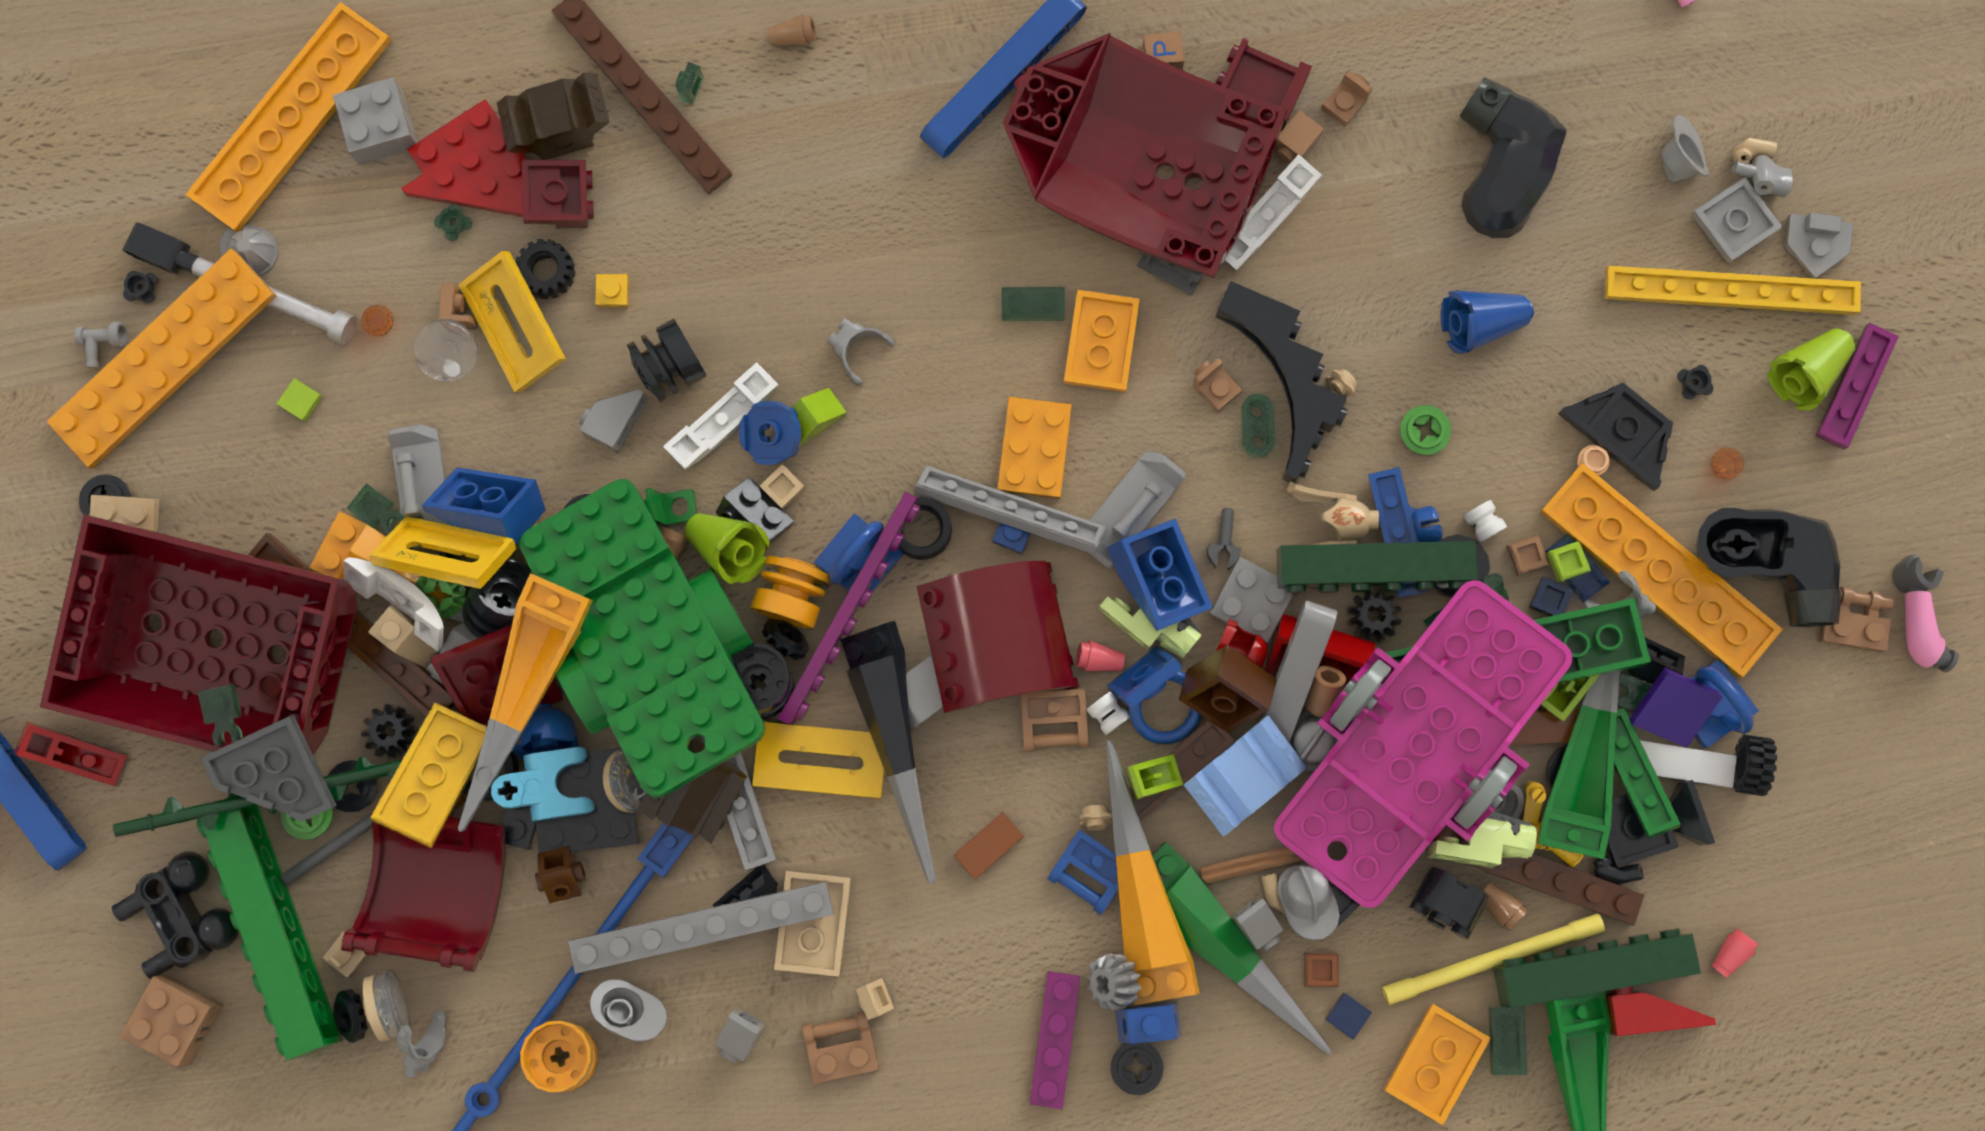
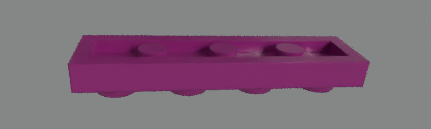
M1872 323L1865 325L1855 351L1847 364L1815 434L1816 437L1843 450L1849 447L1898 340V335Z
M1051 971L1047 973L1030 1105L1063 1109L1081 976Z

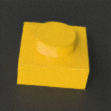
M596 274L595 305L597 308H629L628 274Z

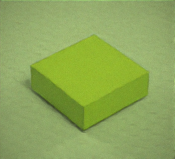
M294 378L276 404L306 422L323 396Z
M1579 541L1547 552L1558 583L1591 571Z

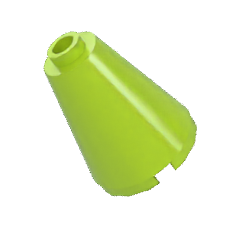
M1833 328L1777 356L1768 365L1771 366V370L1767 373V379L1772 389L1784 402L1789 399L1795 402L1797 405L1794 408L1810 411L1817 408L1823 402L1855 351L1854 339L1849 332Z
M698 513L692 516L685 526L686 539L723 581L729 584L736 582L747 583L756 577L764 567L766 561L764 556L766 547L769 548L770 541L767 533L757 524Z

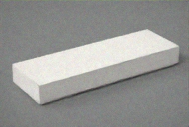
M1640 741L1658 777L1680 781L1693 780L1694 783L1733 788L1736 755Z

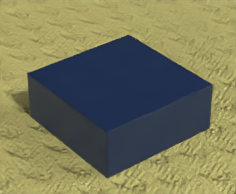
M1542 577L1529 608L1548 616L1563 614L1573 589Z
M1342 993L1325 1020L1354 1040L1372 1012L1346 993Z

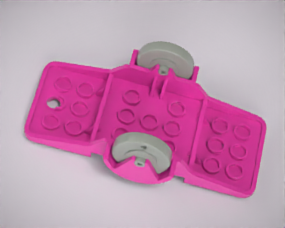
M1476 580L1466 582L1400 663L1377 647L1368 661L1342 690L1330 709L1319 720L1317 724L1338 741L1277 818L1274 824L1276 837L1310 866L1320 871L1325 878L1359 905L1366 908L1377 907L1385 900L1445 825L1466 841H1469L1478 827L1505 798L1517 778L1530 765L1508 748V746L1569 669L1572 663L1570 649L1485 583ZM1334 841L1342 842L1347 849L1346 856L1341 860L1331 859L1327 853L1330 843Z

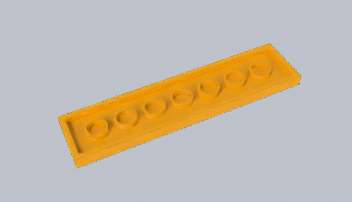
M339 2L185 195L235 232L240 231L335 113L337 108L333 95L355 88L391 43L390 37L342 2Z
M230 248L46 422L88 468L94 469L277 295L235 250Z
M1581 463L1540 511L1543 516L1573 541H1579L1581 547L1616 577L1619 578V572L1624 570L1635 577L1641 593L1647 595L1649 601L1655 603V609L1713 658L1719 659L1739 679L1746 675L1783 630L1719 575L1708 570L1702 561L1584 463Z

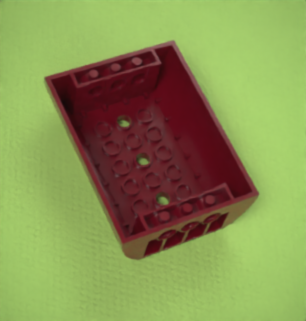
M83 514L40 707L212 752L294 715L314 755L328 733L357 611L354 590L348 581ZM152 614H157L162 619V627L157 632L149 626V618ZM215 629L221 631L224 636V642L220 647L214 646L210 641V635ZM276 645L282 646L286 652L285 660L282 663L276 662L272 657V649Z

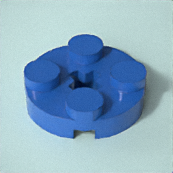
M762 401L750 407L752 409L740 421L739 439L743 449L754 457L753 460L763 465H774L783 463L797 455L801 441V427L796 410L778 401ZM770 425L775 429L773 441H770V436H765V430L769 429Z

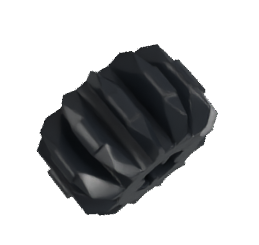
M1379 589L1375 594V598L1372 591L1364 592V598L1359 595L1354 596L1353 601L1356 606H1349L1347 612L1356 617L1347 620V625H1358L1359 628L1353 632L1355 637L1364 631L1366 632L1365 640L1371 641L1373 635H1375L1377 642L1382 643L1385 641L1384 633L1390 637L1396 634L1392 626L1401 625L1402 620L1393 615L1401 612L1402 609L1400 606L1391 608L1390 604L1395 600L1393 595L1383 600L1384 590ZM1377 610L1380 613L1377 619H1381V621L1375 620L1371 622L1368 619L1371 613L1367 611L1373 612Z
M385 704L383 712L374 708L372 714L375 719L365 718L363 720L366 725L370 726V729L362 731L361 736L371 737L366 742L365 747L370 750L375 748L374 755L380 758L386 753L388 759H395L397 751L401 755H405L408 751L405 744H412L414 740L410 738V733H417L419 731L417 726H409L415 719L414 715H405V707L398 706L394 710L391 704ZM387 727L395 730L393 737L385 733Z

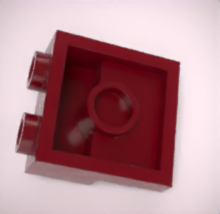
M522 160L524 224H556V228H587L588 219H594L593 200L587 201V189H593L592 170H586V160Z

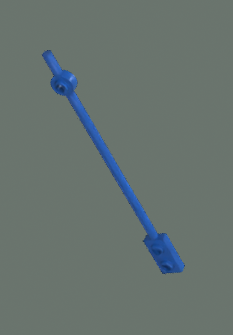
M664 823L660 826L637 858L645 864L644 868L596 934L615 930L655 873L662 878L667 876L694 839L691 834L676 827H667ZM573 965L489 1081L475 1084L467 1091L465 1096L467 1111L452 1131H469L478 1117L488 1116L498 1109L501 1102L499 1088L519 1062L520 1051L525 1038L534 1028L548 1022L583 972L575 974ZM481 1093L489 1095L490 1100L487 1105H483L480 1102L479 1097Z

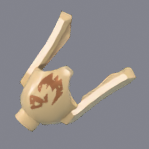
M1293 482L1289 483L1287 491L1300 501L1337 502L1334 507L1321 514V521L1330 524L1335 529L1338 541L1328 540L1312 545L1358 544L1367 535L1369 530H1378L1379 511L1369 510L1364 503L1357 501L1356 495L1316 490Z

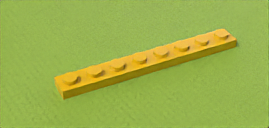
M1608 266L1605 269L1604 299L1857 315L1861 312V281Z

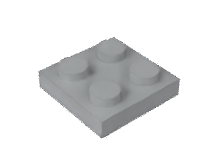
M1746 177L1697 208L1691 214L1727 264L1782 228V225L1755 192Z
M1240 557L1210 614L1226 623L1230 618L1238 622V625L1245 631L1262 636L1266 643H1268L1293 594L1287 593V588H1278L1276 575Z

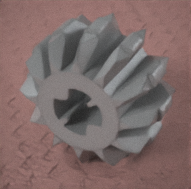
M1109 953L1102 955L1101 958L1090 964L1091 971L1086 977L1090 980L1091 985L1087 989L1093 991V1001L1100 1002L1101 1009L1118 1011L1125 1009L1126 1006L1138 1000L1137 993L1142 987L1137 983V979L1141 975L1135 973V962H1129L1126 955Z

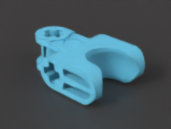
M573 747L524 755V772L499 776L494 781L491 787L493 800L498 805L508 809L530 806L531 820L533 822L593 812L595 810V803L587 797L568 798L562 795L557 787L559 774L567 767L582 764L588 757L587 749ZM507 783H510L514 788H518V792L512 794V800H508L506 796L501 795V790L506 789Z

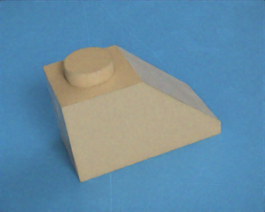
M394 604L387 608L368 631V633L394 653L424 668L430 663L431 657L439 652L414 634L415 621L399 610Z

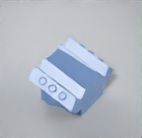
M1268 715L1202 768L1184 786L1224 837L1282 790L1289 782L1300 775L1307 767Z

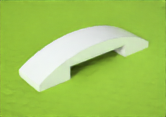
M1298 154L1280 174L1273 186L1250 210L1243 229L1225 261L1236 270L1244 265L1293 212L1322 177V174Z
M756 362L734 382V387L690 427L686 425L663 448L687 470L739 428L742 417L747 415L749 410L752 409L750 407L758 402L766 401L779 386L778 383Z
M351 557L344 560V580L348 581L356 592L366 599L378 593L415 621L414 634L436 651H440L443 648L444 626L441 617L433 603L418 587L388 568L372 565V562Z

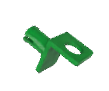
M652 488L645 490L646 499H644V502L657 524L665 526L685 523L697 514L695 492L692 489L661 493ZM679 498H684L688 502V510L682 516L675 515L672 510L674 501Z

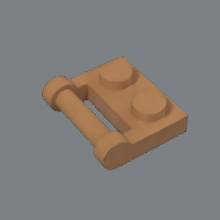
M1085 689L1042 691L1020 695L1024 752L1034 751V748L1070 745H1078L1079 748L1089 747ZM1077 723V732L1033 735L1032 725Z
M864 1011L858 1012L857 1016L815 1026L812 1023L802 1025L814 1084L879 1070L870 1022L867 1020ZM860 1029L862 1039L822 1048L817 1046L816 1039Z

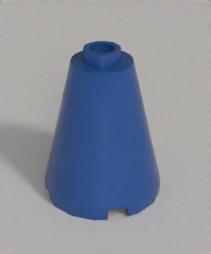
M1462 290L1450 291L1448 293L1450 296L1443 298L1440 311L1442 331H1448L1451 340L1446 342L1454 353L1458 354L1473 351L1527 326L1534 315L1533 305L1524 295Z

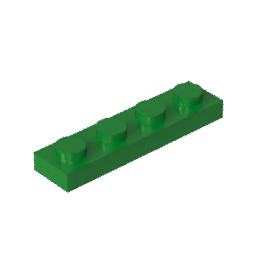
M1624 707L1618 709L1614 768L1648 839L1680 828L1681 824Z

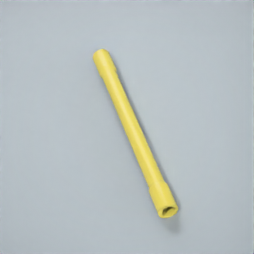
M1596 913L1570 922L1566 926L1429 973L1382 986V992L1387 1004L1392 1005L1413 998L1419 993L1478 974L1493 967L1503 965V959L1524 958L1571 941H1579L1605 932V926L1601 916Z

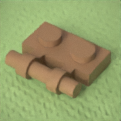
M1841 586L1839 589L1841 590L1839 624L1821 626L1819 642L1877 652L1888 651L1891 619L1879 618L1878 615L1880 609L1892 610L1894 599L1883 597L1882 593L1870 591L1868 594L1854 592L1853 588ZM1850 605L1865 606L1864 615L1849 613Z

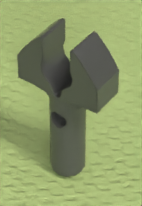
M1231 508L1222 509L1219 541L1214 545H1208L1207 557L1215 568L1218 565V553L1222 551L1223 547H1225V551L1229 555L1227 569H1230L1240 558L1241 548L1235 547L1231 542L1234 510Z

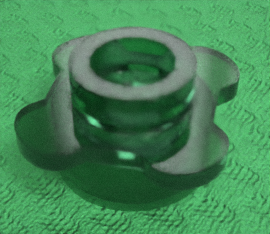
M452 204L436 216L434 224L446 233L445 237L449 241H455L461 232L472 227V220L461 213L459 205ZM452 220L456 221L455 225H451Z

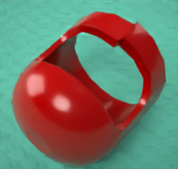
M1229 618L1216 651L1228 645L1262 668L1268 654V645L1265 639L1258 634L1245 631L1238 625V622Z

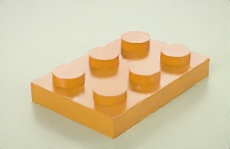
M1077 290L1063 384L1126 393L1139 298Z
M1009 397L997 490L1006 493L1060 499L1072 404Z
M1430 1003L1383 1090L1439 1124L1444 1125L1491 1038Z

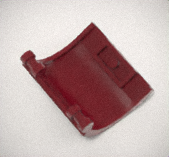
M1021 561L999 564L954 574L916 586L944 713H952L976 705L1023 694L1058 689L1070 690L1079 687L1077 677H1073L1071 666L1074 665V662L1069 652L1056 595L1058 594L1056 584H1052L1050 573L1053 572L1051 562Z
M448 817L434 845L430 848L372 821L374 844L370 878L354 925L344 933L341 944L342 951L354 952L356 949L364 951L365 955L372 956L383 953L438 962L441 967L452 968L453 965L461 966L464 971L475 972L479 960H482L488 945L499 907L505 870V826L470 821L466 829L459 832L460 818Z

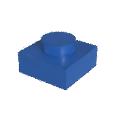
M1000 523L992 542L1022 555L1031 533Z

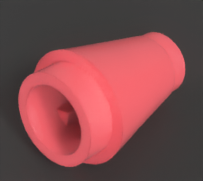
M1092 640L1080 642L1076 654V667L1083 668V671H1122L1125 653Z
M1736 928L1732 934L1728 933L1711 966L1728 978L1731 973H1734L1756 954L1754 950L1759 944Z

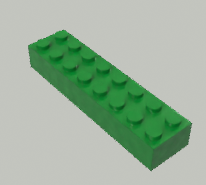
M1635 598L1534 620L1563 642L1572 653V663L1557 684L1645 666L1651 662ZM1412 647L1385 653L1400 663Z
M259 806L221 813L215 829L208 830L198 819V830L204 838H207L210 850H208L210 863L215 869H218L221 881H219L220 891L223 897L229 900L232 912H230L231 922L234 928L240 931L244 942L241 944L242 953L248 962L251 961L255 972L252 975L253 984L256 990L262 993L266 1005L263 1008L265 1017L269 1024H273L277 1034L275 1045L279 1054L285 1056L286 1061L309 1056L342 1042V1035L336 1027L329 999L288 886L281 879L283 872Z

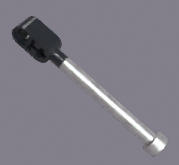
M139 222L135 223L122 249L128 255L174 275H177L179 270L182 269L201 277L215 264L190 253L191 246L185 242ZM270 287L277 296L267 305L268 307L327 331V338L339 344L346 345L353 337L357 327L356 316L342 310H338L333 314Z

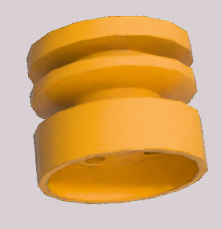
M767 556L765 565L777 571V573L762 571L761 578L773 584L772 589L756 588L750 609L772 619L784 620L794 626L814 630L820 608L809 602L808 599L809 596L825 597L826 591L813 584L828 585L830 575L820 571L814 565L798 559Z
M565 1021L546 1022L534 1028L525 1038L520 1051L521 1068L526 1079L538 1089L547 1092L574 1091L584 1086L594 1075L599 1062L598 1047L593 1036L582 1026ZM560 1049L570 1054V1058L565 1059V1065L555 1060V1057L560 1055Z

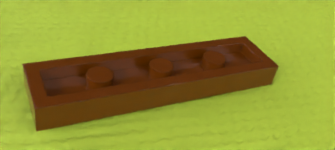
M1208 720L1168 754H1174L1183 785L1235 740L1228 732ZM1181 786L1136 801L1130 787L1129 791L1139 820H1143Z

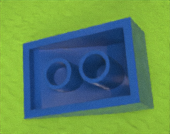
M458 467L422 504L425 512L451 526L512 538L515 545L519 542L523 533L531 528L546 511L535 479Z
M1176 518L1124 538L1107 547L1119 578L1156 631L1213 608Z

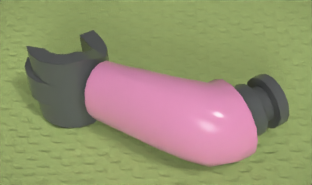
M1916 554L1909 555L1893 569L1894 584L1898 590L1905 593V634L1908 653L1923 668L1934 666L1943 672H1949L1957 664L1959 655L1956 651L1949 650L1945 646V639L1940 636L1937 626L1932 594L1927 592L1939 585L1944 572L1936 569L1922 574L1920 558Z

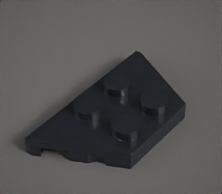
M1618 384L1602 393L1592 395L1583 401L1566 406L1560 410L1558 414L1594 444L1607 451L1610 457L1652 491L1660 487V475L1663 462H1665L1667 456V441L1671 436L1673 422L1626 384Z

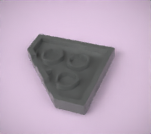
M294 715L200 758L214 789L225 793H233L246 798V801L270 810L275 809L289 814L294 819L305 821L337 806Z

